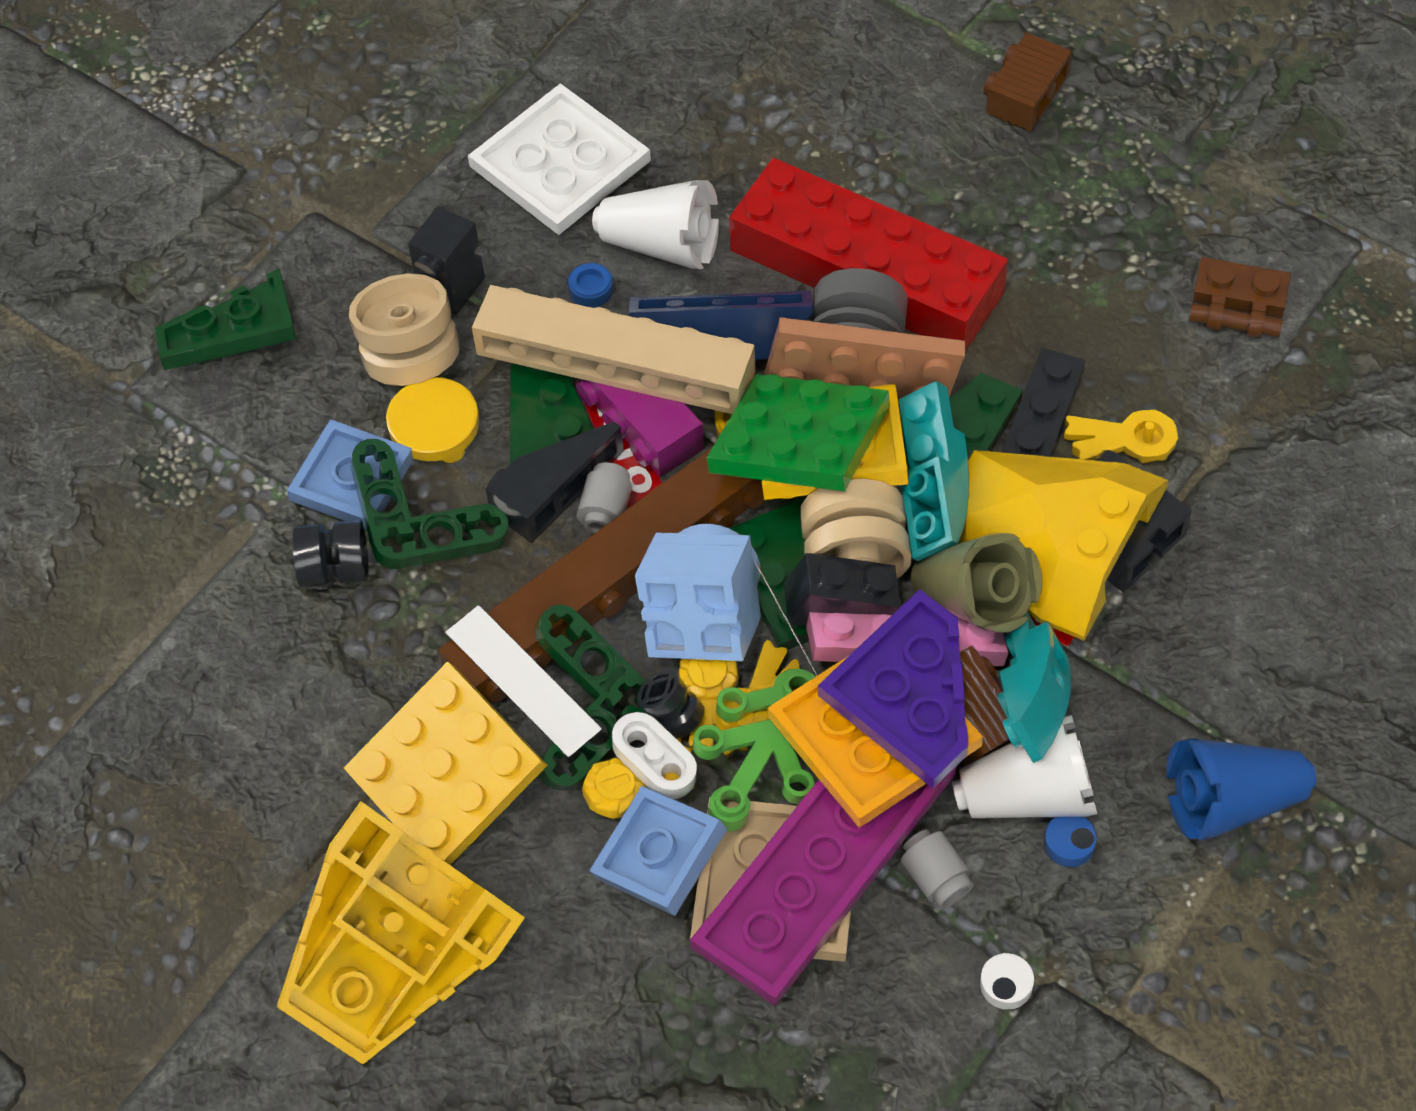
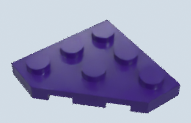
M919 589L818 685V696L931 788H934L967 756L968 734L965 722V698L962 663L960 662L958 618Z

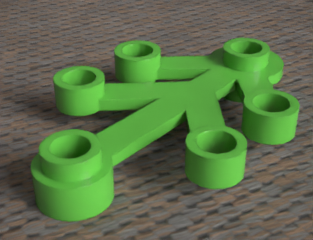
M789 669L782 672L776 678L774 686L748 693H744L734 687L725 688L718 694L716 712L724 721H738L745 713L768 709L769 706L793 692L790 688H799L816 676L803 669ZM735 701L739 704V707L730 709L723 703ZM770 719L722 731L713 725H703L694 734L693 750L698 757L705 760L715 759L721 752L753 745L730 785L718 788L710 797L708 815L721 820L728 828V832L742 828L747 822L750 810L748 795L772 754L775 757L783 779L782 793L788 802L799 804L814 786L812 775L801 769L794 748ZM710 738L715 740L717 744L707 747L700 740ZM800 782L807 789L795 791L790 787V784ZM732 800L739 805L734 808H728L721 801Z

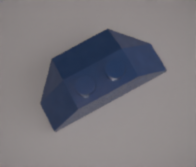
M811 290L775 293L630 297L629 304L630 317L649 318L656 323L678 328L689 327L700 333L723 338H737L745 343L753 344L755 363L759 359L769 358L779 318L806 321L813 314Z

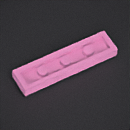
M809 612L806 628L813 661L839 662L854 652L892 615ZM957 617L960 652L973 645L979 655L989 659L993 666H1004L1008 650L1003 632L987 631Z

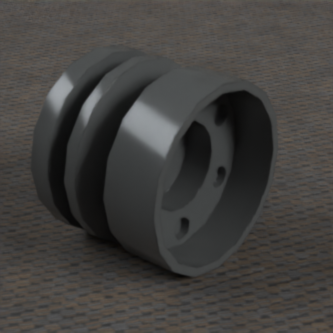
M850 268L834 271L821 278L814 288L811 321L903 333L906 324L908 295L902 285L889 275L874 270Z

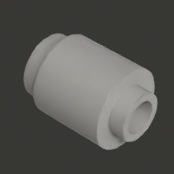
M608 462L599 463L587 475L576 516L578 521L590 533L595 534L627 509L632 484L629 481V472L622 466Z
M923 830L915 834L904 844L903 848L906 853L902 856L901 863L928 901H935L940 909L947 908L958 902L974 887V884L969 879L971 871L942 831L931 834L929 830Z

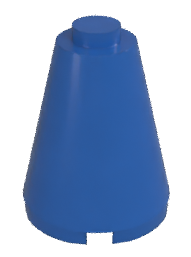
M1190 738L1176 742L1172 746L1167 760L1166 779L1175 778L1177 792L1176 795H1168L1170 808L1179 829L1189 839L1209 840L1304 802L1309 798L1311 790L1316 785V772L1313 764L1301 752L1294 750Z

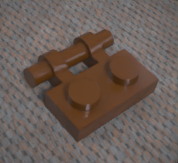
M1201 257L1189 321L1207 324L1206 329L1220 331V327L1247 331L1246 336L1260 338L1261 334L1279 337L1291 273Z

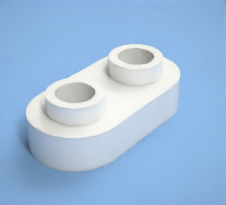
M635 712L621 717L616 722L612 732L614 753L649 789L671 799L681 798L693 789L697 771L693 755L655 718L645 713ZM634 740H641L645 745L641 748H634L629 743ZM675 773L679 778L674 781H668L663 778V775Z

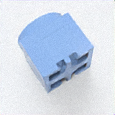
M715 524L693 525L679 533L655 534L635 574L638 597L640 601H643L644 606L641 611L642 621H646L647 624L645 640L648 657L726 661L744 660L761 619L757 591L760 571L756 565L757 563L760 567L756 552L751 546L750 535H739L729 528Z

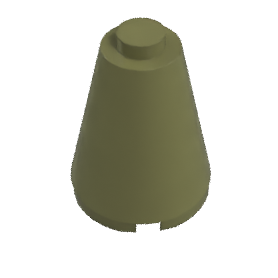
M992 533L953 545L925 559L916 561L911 572V583L915 593L919 589L950 613L969 623L991 632H1010L1022 626L1030 617L1025 616L1031 603H1037L1042 589V573L1036 554L1031 548H1026L1018 540L1021 538L1010 533Z

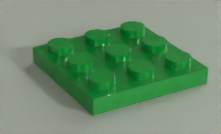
M756 374L707 456L708 471L714 474L845 492L890 406L889 391L869 388L863 385L850 386L826 383L821 380H801L780 377L774 374Z

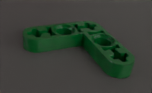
M366 439L355 446L352 452L351 472L372 553L376 561L383 567L401 569L491 552L498 549L504 543L508 530V518L501 509L492 504H479L411 517L396 459L391 447L379 439ZM366 456H374L375 461L380 462V480L373 482L371 466L369 463H365ZM386 494L395 500L397 506L388 513H381L372 508L370 501L376 495ZM480 521H487L489 527H495L492 535H486L484 529H478ZM462 523L465 524V529H464V531H465V532H469V533H468V538H467L466 541H463V540H462V536H463V530H462V526H461ZM435 527H444L452 532L454 540L448 545L438 546L429 540L427 534ZM414 532H419V546L421 549H416V540L413 541ZM395 538L398 544H402L401 552H393L392 547L387 546V539Z
M559 604L546 609L536 621L534 629L536 640L594 699L584 711L592 719H598L603 722L608 731L607 740L604 744L595 745L587 741L578 749L582 754L568 767L572 776L564 773L558 777L552 771L556 766L552 756L561 759L566 755L554 742L543 752L541 758L548 766L539 774V777L551 789L564 790L579 782L591 770L593 764L598 763L613 747V728L621 717L635 712L645 713L637 702V695L633 701L638 707L631 704L616 717L609 710L623 696L618 688L624 692L632 688L638 693L646 680L577 611L570 606ZM548 619L555 623L563 619L568 624L564 631L566 636L573 642L582 636L586 642L581 644L570 656L566 650L573 644L562 634L556 638L552 637L549 631L553 625ZM585 651H596L602 655L606 664L602 675L592 676L584 671L581 665V656ZM601 703L604 704V706H605L606 709H604V708H602V707L600 706ZM584 754L590 756L589 761H587Z

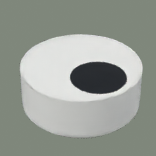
M1010 953L998 954L990 958L982 969L980 988L984 998L990 1004L1000 1009H1015L1022 1006L1031 996L1034 984V975L1030 965L1023 958Z

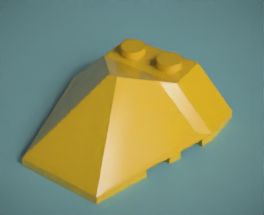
M974 450L968 460V507L964 528L958 544L992 533H1010L1021 538L1018 540L1026 548H1031L1036 554L1042 573L1041 594L1037 603H1031L1028 609L1029 614L1042 624L1048 621L1052 628L1085 641L1106 602L1105 582L1138 521L1149 522L1168 486V480L1125 463Z
M360 801L329 844L277 1007L361 1064H364L416 1023L414 1019L439 1000L443 1002L455 993L454 988L478 969L483 971L492 964L525 917Z

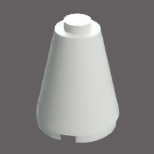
M693 180L604 198L600 206H597L593 212V229L599 234L603 242L691 269H703L704 267L701 263H710L718 240L719 219H711L710 205H718L717 196L713 185L709 181Z
M1072 715L1064 717L1063 723L1044 758L1035 763L1032 762L1024 746L1016 749L1010 743L959 769L961 779L952 781L959 810L969 809L972 818L1085 817L1098 814L1094 802L1085 804L1084 798L1094 795L1080 741L1077 740L1076 732L1071 734L1066 732V730L1076 728Z

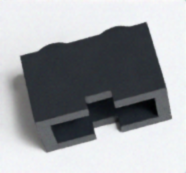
M437 206L409 241L408 247L414 274L427 275L438 280L447 292L451 313L457 315L485 279L482 258L474 252L479 246L476 224L471 220Z
M1165 490L1149 522L1146 523L1139 520L1107 581L1123 593L1149 570L1150 565L1145 562L1149 556L1155 553L1162 558L1186 535L1192 510Z
M806 553L784 581L787 619L793 625L806 626L809 612L893 615L901 607L895 565Z

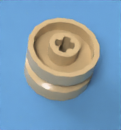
M407 273L386 277L370 284L358 293L350 305L349 320L354 336L359 342V352L363 366L371 378L383 384L404 386L424 382L440 375L453 364L459 354V337L455 322L451 318V307L447 292L438 280L427 275Z
M864 478L851 479L845 492L819 488L809 494L801 504L802 535L806 540L804 542V554L813 553L895 565L897 579L910 567L911 549L909 534L905 530L906 512L904 498L897 488L883 481Z

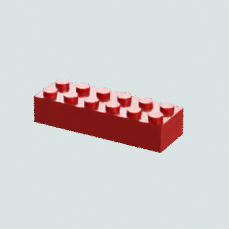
M774 157L729 217L730 251L813 288L816 287L821 278L838 270L850 268L870 269L889 275L902 285L908 295L905 329L922 336L965 341V352L1005 292L1008 258Z

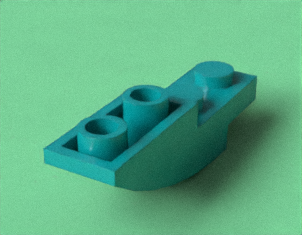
M938 381L899 399L909 470L907 471L908 484L902 485L912 558L917 561L958 544L964 528L968 507L969 470L965 434L954 428L948 389Z
M1029 617L1022 626L1004 636L1014 658L1010 660V667L1000 671L1003 692L997 694V697L1007 719L1003 720V725L1011 743L1016 749L1024 746L1032 762L1035 763L1044 758L1063 723L1071 693L1072 673L1069 658L1049 622L1047 621L1039 626H1035L1033 620Z

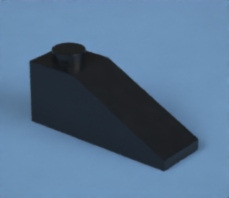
M611 422L516 458L505 470H499L490 479L485 489L488 504L495 505L501 509L508 518V527L532 544L582 494L587 475L594 470V467L599 463H613L624 452L621 426Z

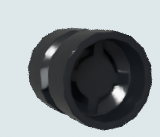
M362 520L335 522L331 530H326L322 524L294 527L293 559L296 578L301 588L327 585L332 577H336L341 584L368 581V547ZM338 543L340 563H332L331 544Z

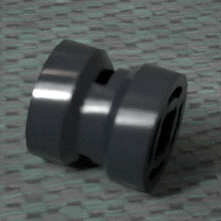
M662 670L653 674L642 684L637 693V702L642 710L655 718L676 739L684 737L695 730L704 716L705 707L694 693L686 691L684 681L675 671Z

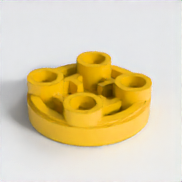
M433 377L424 382L410 384L402 388L389 404L386 423L391 440L412 448L413 459L421 461L442 460L446 463H454L463 458L465 449L474 440L479 428V413L476 401L466 387L450 379Z

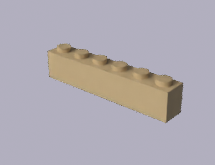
M490 285L472 326L477 355L733 414L755 374L754 345L745 343L740 339L732 337L723 338L700 333L689 327L678 328L656 323L649 318H634L612 313L605 308H590L569 303L561 298H546L525 293L517 288L507 289Z

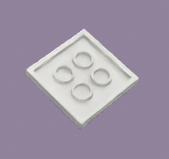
M560 83L470 153L468 159L472 169L560 235L649 163L651 156L649 148Z

